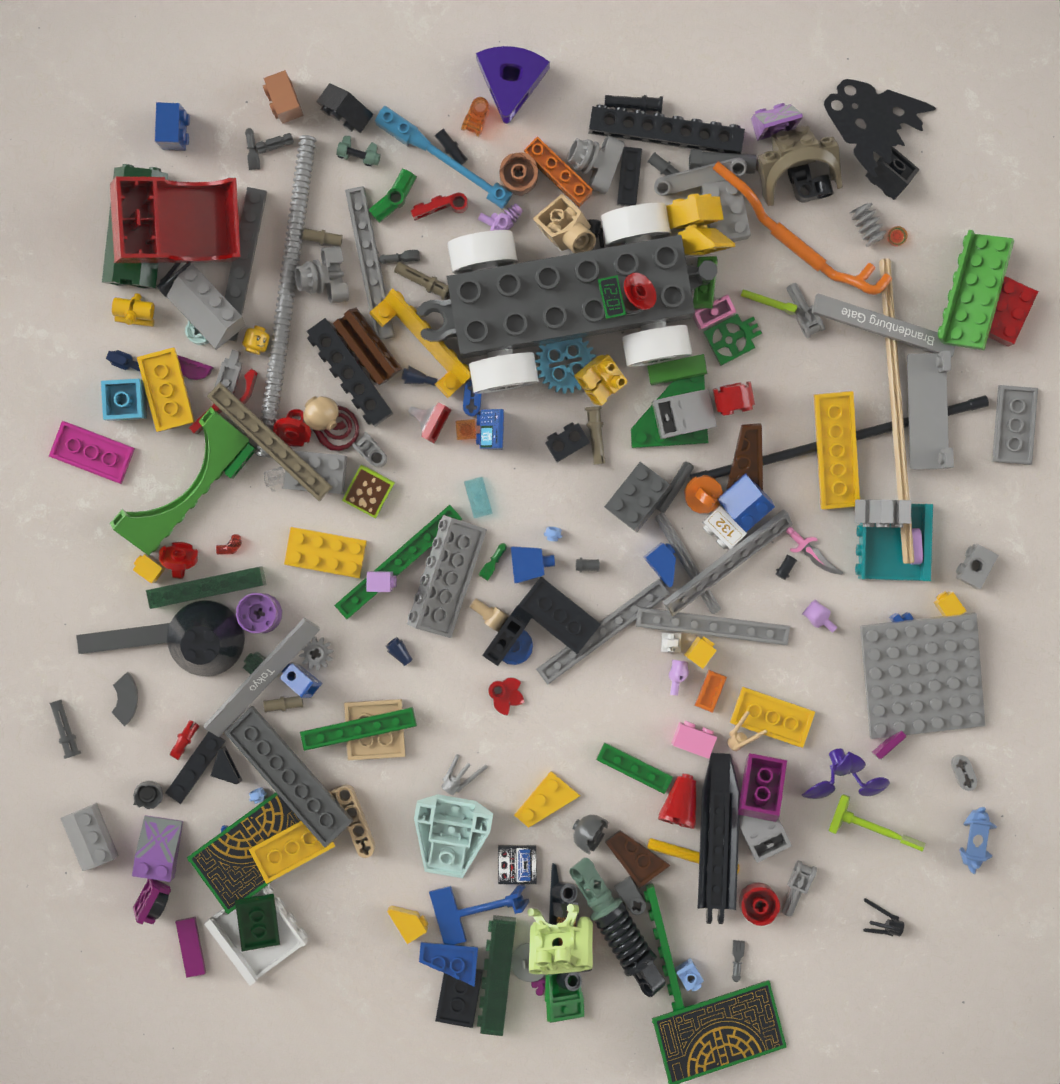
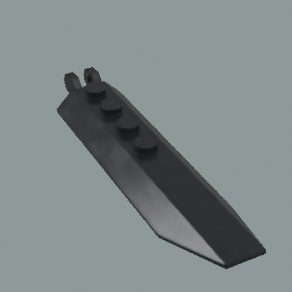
M711 753L702 788L697 908H707V924L712 923V909H718V924L724 923V909L736 910L740 790L731 754Z

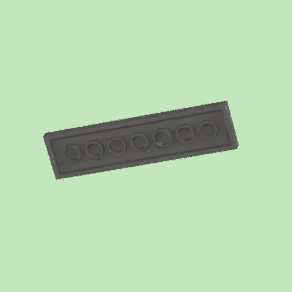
M254 706L250 707L225 732L228 738L324 848L331 844L354 822Z

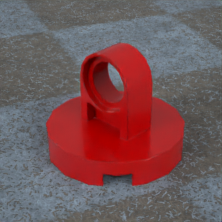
M300 409L289 411L287 417L278 419L273 427V432L284 440L288 446L302 447L304 443L310 442L312 431L304 422L303 411ZM294 416H300L301 419L298 420V419H294V418H292V417H294Z
M173 542L172 546L166 548L165 545L159 550V562L165 568L172 570V578L183 579L185 569L195 566L198 562V550H194L193 545L188 543Z

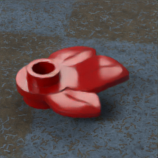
M510 677L503 682L494 681L489 686V695L494 699V707L499 713L508 715L510 705L516 706L524 703L523 695L517 690L521 684L520 680ZM500 687L502 692L497 694L494 689Z

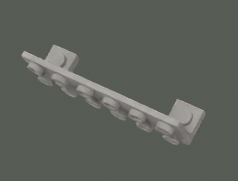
M951 351L907 355L910 469H949L954 467L953 448H949L947 372L951 370Z

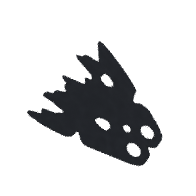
M853 79L842 80L837 86L838 94H830L824 101V107L844 141L849 144H856V147L853 149L855 157L874 177H877L874 168L878 167L874 159L873 151L887 163H891V146H905L897 132L898 129H902L900 124L905 123L919 131H923V122L917 114L936 110L934 106L927 102L888 89L881 94H877L876 89L871 84ZM851 85L855 87L856 94L848 95L845 93L844 88ZM832 101H840L843 104V108L839 111L834 110L831 106ZM853 103H856L858 105L857 109H854L852 107ZM893 107L901 108L905 113L902 116H898L893 113ZM857 119L864 120L866 124L865 129L857 126L855 123Z

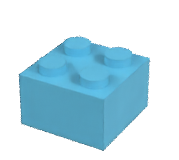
M142 379L101 381L103 420L147 419L146 395Z

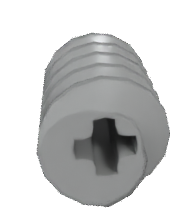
M872 203L864 204L850 212L855 213L852 220L859 219L855 224L856 227L862 226L859 233H866L862 239L870 240L866 247L882 240L887 232L886 230H879L883 223L876 224L880 217H873L876 210H869L873 205Z

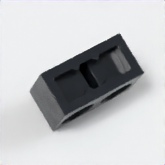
M572 422L563 427L564 432L560 434L555 432L547 437L548 441L545 444L556 463L590 444L579 423L574 425ZM572 431H577L580 434V440L577 442L571 441L569 434ZM555 441L563 443L564 448L562 451L557 452L553 449Z

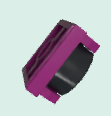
M147 879L133 906L137 923L142 925L144 922L149 924L155 923L166 907L171 892L170 886L158 880Z

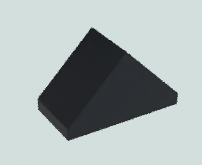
M225 746L218 751L210 776L238 784L242 781V778Z

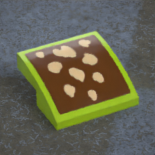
M361 464L342 501L376 519L395 482Z

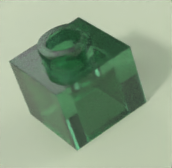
M259 652L250 653L243 661L246 663L243 668L252 674L266 658Z

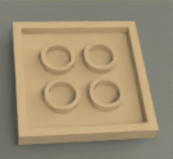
M402 699L345 702V722L403 709ZM404 729L347 741L348 760L405 757Z

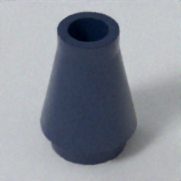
M396 637L385 646L388 649L387 652L401 662L403 666L412 661V657L402 639L399 640Z

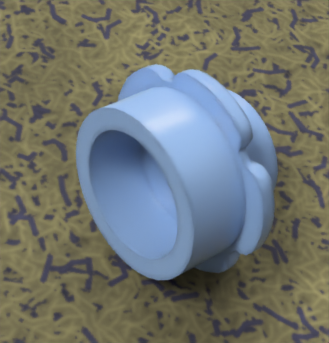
M546 527L544 536L549 541H558V538H562V530L557 527Z
M263 787L257 788L249 793V801H254L255 804L265 800L267 792L264 791Z

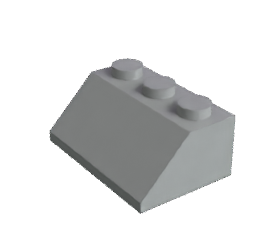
M97 803L60 818L82 871L105 864L119 856Z

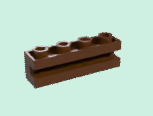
M357 307L349 309L342 318L337 319L333 323L336 327V332L344 338L348 348L359 358V363L368 370L371 379L378 385L386 383L402 370L401 366Z

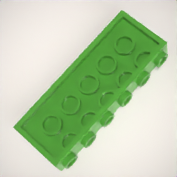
M968 230L967 235L964 236V248L958 257L959 266L953 275L954 284L952 290L950 289L948 293L949 302L947 308H944L943 311L944 320L942 326L938 329V337L943 344L985 350L1012 252L1013 238L975 234L973 230Z

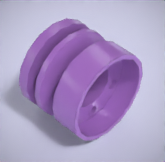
M251 593L239 601L236 608V618L238 624L250 633H268L279 625L282 619V608L276 598L269 594ZM258 611L264 612L265 615L260 617Z

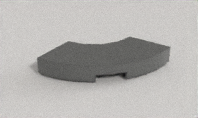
M129 672L113 684L118 700L112 713L124 726L133 718L138 701L137 686Z

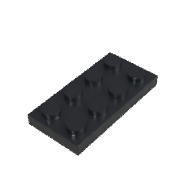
M543 577L539 578L518 605L533 616L532 619L576 654L581 651L601 626L597 620Z

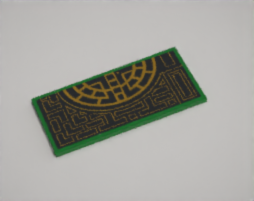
M275 792L187 857L188 862L192 864L224 908L225 913L229 914L236 909L235 900L250 898L269 884H266L249 849L301 820Z
M769 980L652 1018L668 1084H680L787 1047Z

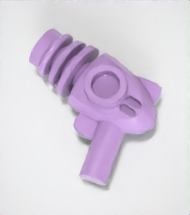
M515 203L511 205V208H507L508 211L504 210L506 214L503 212L499 215L493 213L489 217L481 213L478 220L491 226L490 231L509 230L513 227V222L516 223V219L519 218L517 215L521 216L523 210Z

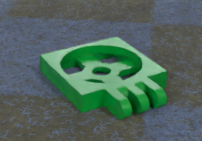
M736 314L703 332L720 366L755 348L751 339L761 335L762 332L759 330L753 333L752 330L759 327L757 323L752 326L749 325V323L755 321L754 316L742 322L739 315ZM726 324H735L739 326L740 330L730 333ZM719 329L722 338L720 341L713 343L714 332ZM726 337H732L733 341L731 344L726 343ZM744 337L746 343L743 350L739 352L736 341ZM723 347L729 348L732 356H724L717 350Z

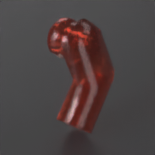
M234 534L227 545H216L217 555L236 553L242 544L241 536Z

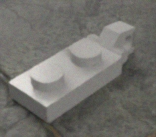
M232 350L230 358H225L224 362H222L215 387L220 382L233 394L235 393L242 369V363L239 362L241 352Z

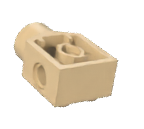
M563 194L533 218L541 232L561 251L570 249L573 253L591 251L595 246L596 237L589 230L591 225L582 211Z

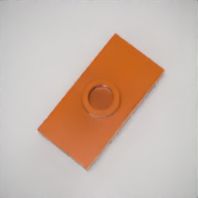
M708 670L695 706L713 713L727 677Z

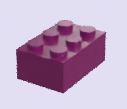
M748 754L744 768L738 815L773 822L777 821L781 810L787 760Z

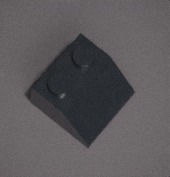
M891 146V163H887L880 157L876 161L878 167L874 168L877 177L872 176L869 172L865 176L872 184L877 185L886 196L895 200L920 169Z

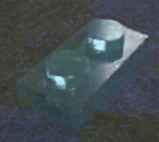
M483 477L464 481L474 519L493 514Z

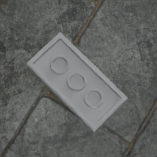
M998 386L992 462L1032 464L1038 388Z

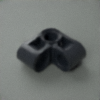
M808 164L787 169L795 198L799 202L803 203L822 199L834 194L828 174L812 179ZM806 188L809 191V195H802L800 189Z

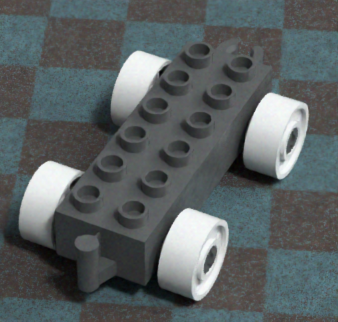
M664 203L632 205L603 214L601 222L605 244L608 248L517 263L512 231L494 230L469 234L455 238L447 243L452 273H454V275L446 276L450 299L444 301L429 300L417 308V314L420 317H426L432 312L440 313L444 318V323L437 330L423 329L421 337L430 342H441L449 337H457L462 359L481 355L488 356L486 359L469 364L474 394L511 390L539 382L534 353L513 354L515 349L640 327V332L622 337L627 367L653 365L686 358L692 355L687 325L666 326V323L691 319L695 314L691 291L701 285L710 283L717 274L716 264L712 261H703L699 267L686 265L682 236L668 237L671 235L667 208ZM640 273L651 281L657 294L656 303L652 308L641 310L629 301L624 290V281L629 274ZM618 275L626 315L606 319L598 279Z

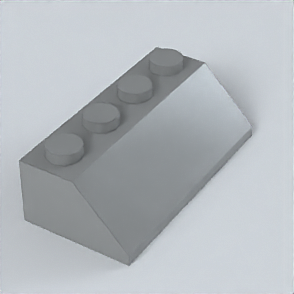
M193 264L177 276L167 294V298L216 350L246 326L239 312Z

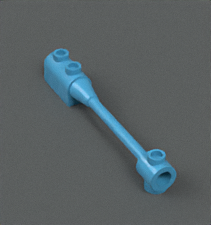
M384 106L377 115L375 123L378 127L407 147L411 144L422 150H427L487 191L486 199L501 209L511 199L513 195L511 191L497 182L494 186L490 185L433 146L416 126L387 106Z

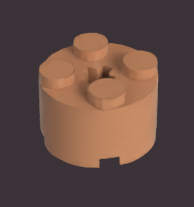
M522 152L512 153L506 156L500 165V182L503 187L514 195L523 196L536 186L538 168L535 160L530 155ZM520 171H522V177L515 176V172L519 173Z

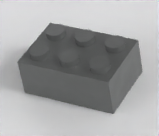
M639 462L604 507L637 533L671 491L672 486L642 462Z

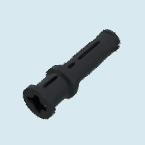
M605 95L604 105L614 108L640 109L644 112L658 111V113L662 114L663 96L654 98L647 97V95L642 97Z

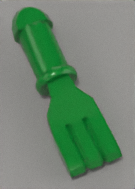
M501 543L498 546L494 555L490 557L491 561L486 563L478 574L488 581L495 570V564L499 563V559L506 551L507 546L505 543Z

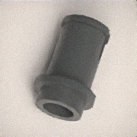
M582 557L576 559V571L580 573L582 571L599 572V559L589 560L582 559Z

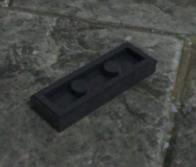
M623 148L617 205L632 206L637 203L642 148Z

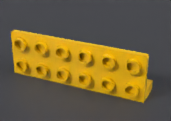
M392 288L385 299L372 309L369 314L381 327H384L395 316L400 319L448 372L435 385L449 398L471 377L469 367L465 363L460 362L457 354L452 349H448L444 341L430 342L421 337L423 329H431L430 324L417 315V310L404 301V296L399 291H395Z

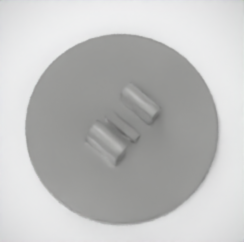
M525 943L514 951L511 958V967L519 979L526 982H534L541 979L545 974L529 973L530 943Z

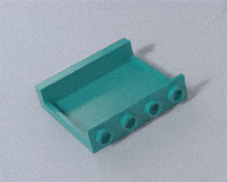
M911 504L912 528H919L922 535V564L911 565L903 563L900 527H891V523L890 527H876V523L875 527H863V523L857 525L856 534L859 537V544L856 545V556H859V564L856 563L855 573L858 575V579L931 581L933 504Z

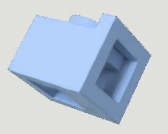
M691 958L675 967V971L687 991H696L702 987L701 983L704 980ZM688 976H694L692 980H687Z

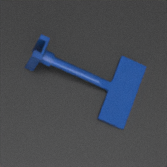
M525 884L518 885L509 896H505V899L464 909L457 908L451 886L429 891L443 943L455 945L467 941L461 922V917L505 906L508 908L513 907L515 914L522 913L529 904V898L523 900L521 894L525 889Z

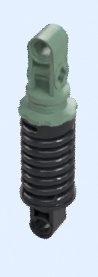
M588 858L581 859L570 868L569 873L586 898L588 906L594 911L590 916L591 920L597 924L598 929H601L600 933L605 935V941H609L608 946L616 954V959L620 960V965L624 969L625 975H633L642 992L647 997H653L666 984L664 977L653 963L657 958L656 954L648 946L644 936L640 934V930L636 928L637 925L633 922L632 917L629 916V912L626 910L622 899L613 898L611 890L606 887L593 862Z

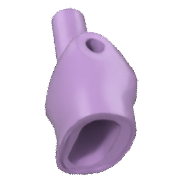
M816 599L802 613L816 628L824 625L832 633L837 629V626L828 619L831 613L830 610L822 606Z
M672 660V667L669 672V678L672 681L670 695L678 696L679 684L689 675L688 662Z

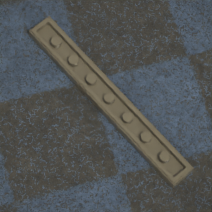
M219 382L207 395L219 409L318 501H321L333 488L222 383Z

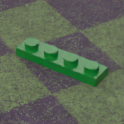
M605 742L596 758L597 761L663 794L666 793L673 779V776Z

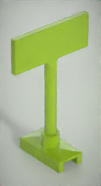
M841 795L828 830L829 832L836 834L842 822L854 823L886 837L901 840L900 843L923 852L926 843L907 835L901 836L890 829L854 816V813L847 811L850 796Z

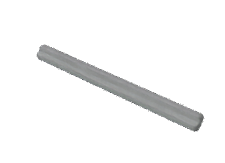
M660 513L655 519L692 580L700 572L665 513ZM710 589L701 595L712 614L721 610Z

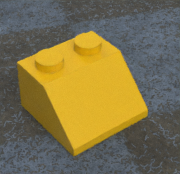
M697 225L686 226L684 231L678 232V235L682 236L685 255H706L736 247L731 239L716 228H708L707 225L698 227Z

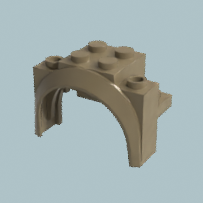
M799 126L793 130L779 131L777 134L771 135L772 151L758 155L756 160V169L761 179L762 196L768 206H774L775 185L779 177L787 169L813 163L816 160L827 163L829 165L830 180L835 181L837 189L843 187L838 143L834 137H823L821 140H817L809 126Z

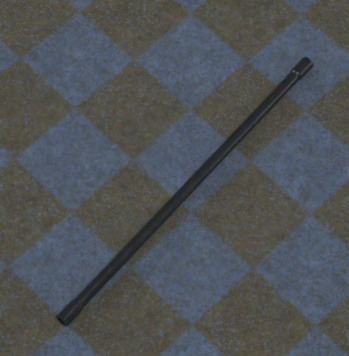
M984 395L948 406V416L988 407V398ZM908 417L903 418L904 428L909 427ZM892 421L856 431V441L893 431ZM817 442L762 456L763 466L816 452ZM732 464L690 474V480L703 475H708L715 479L730 475Z

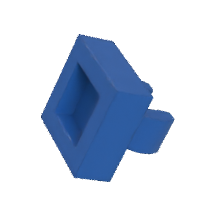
M908 612L902 616L894 613L889 617L892 622L914 619Z

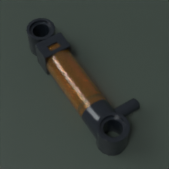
M558 882L552 889V895L558 901L552 902L553 916H556L557 923H562L566 920L569 913L567 910L569 904L578 905V902L574 901L578 892L573 884ZM566 888V895L563 896V891ZM558 938V946H562L563 940ZM590 969V970H584V971H581V972H589V971H591L592 969ZM581 972L559 973L556 978L557 984L563 989L576 991L582 984V977L579 974Z

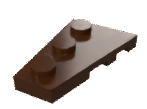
M621 830L605 841L639 888L670 866L669 863Z

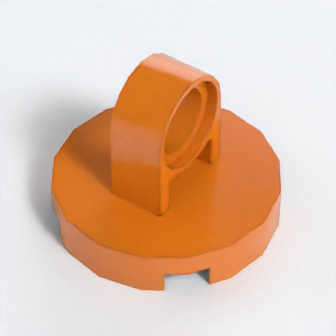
M711 476L694 477L687 483L684 490L685 500L693 511L700 514L709 513L720 505L717 499L723 494V490L719 482Z

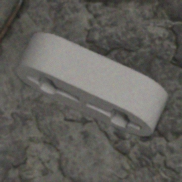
M963 755L954 756L951 766L959 786L967 791L975 789L977 778L969 759ZM959 759L965 761L963 764L964 771L959 766H956L959 763ZM965 774L967 778L972 779V781L969 782L970 786L963 784V782L966 781L964 777Z

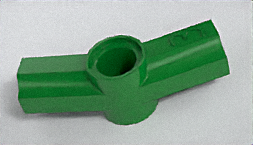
M402 168L387 195L368 209L379 223L405 204V199L417 178L412 172ZM394 194H399L401 200L399 202H392L391 197Z

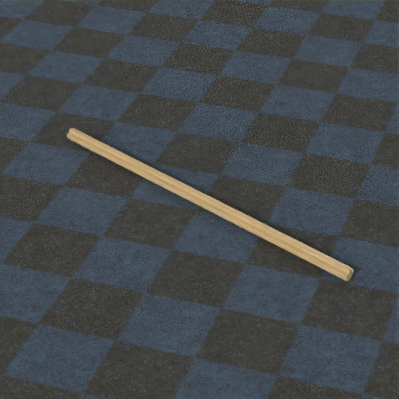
M881 259L879 261L880 279L884 274L892 277L890 259ZM891 280L882 291L883 315L895 318ZM885 337L898 500H910L897 341ZM912 523L903 524V527H900L903 563L911 564L915 561Z

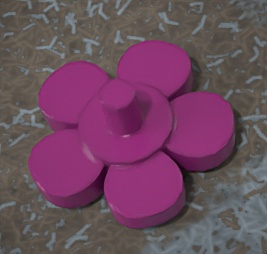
M545 976L538 981L531 982L532 988H537L535 993L538 996H542L545 992Z

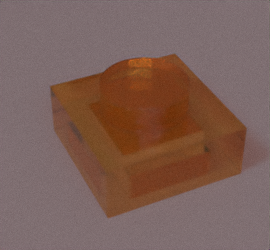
M475 419L456 421L457 440L476 439Z

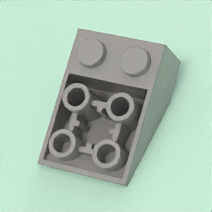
M708 389L652 401L660 440L717 427Z
M739 815V828L757 863L792 846L779 818L776 822Z

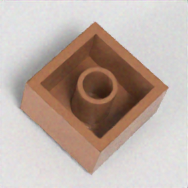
M286 70L264 78L265 85L262 86L269 101H272L269 105L276 119H280L283 124L304 116Z

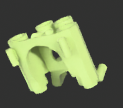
M569 904L567 906L569 913L566 920L562 923H557V925L547 923L538 909H528V915L533 916L536 920L530 926L529 973L548 975L581 972L593 968V921L589 917H580L579 921H577V927L573 926L579 913L578 905ZM556 938H561L563 944L562 946H553V941Z

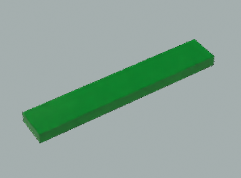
M410 707L300 731L303 750L306 751L416 727L417 723L414 709Z

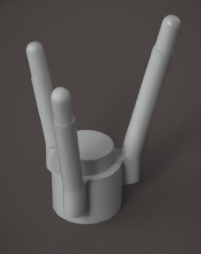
M457 754L446 776L443 778L442 788L450 795H454L456 791L460 792L463 787L480 775L488 766L484 765L461 783L460 778L468 770L470 764L468 763L457 776H451L459 759Z

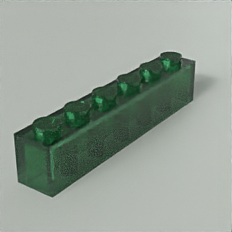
M263 566L149 589L146 590L149 608L153 609L267 584Z
M493 915V921L489 920L488 932H491V940L487 939L485 950L489 951V957L484 959L483 970H487V975L482 977L481 989H485L484 996H480L479 1008H483L482 1015H478L477 1027H481L480 1034L503 1036L516 917Z

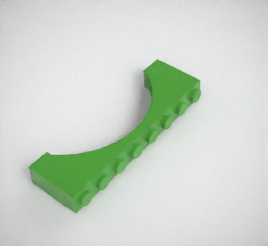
M212 407L199 420L204 431L205 454L200 472L192 485L180 497L164 506L138 512H126L122 509L110 522L115 532L148 556L159 548L160 542L172 533L177 523L183 521L187 511L196 506L200 496L209 491L210 485L214 480H218L227 465H231L235 460V456L248 445L250 439Z

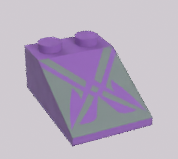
M785 103L777 104L771 110L763 108L755 111L751 121L757 141L770 138L771 135L777 134L779 131L795 129L803 118L802 113L793 105H785Z
M144 816L134 859L133 877L171 882L175 878L183 821Z

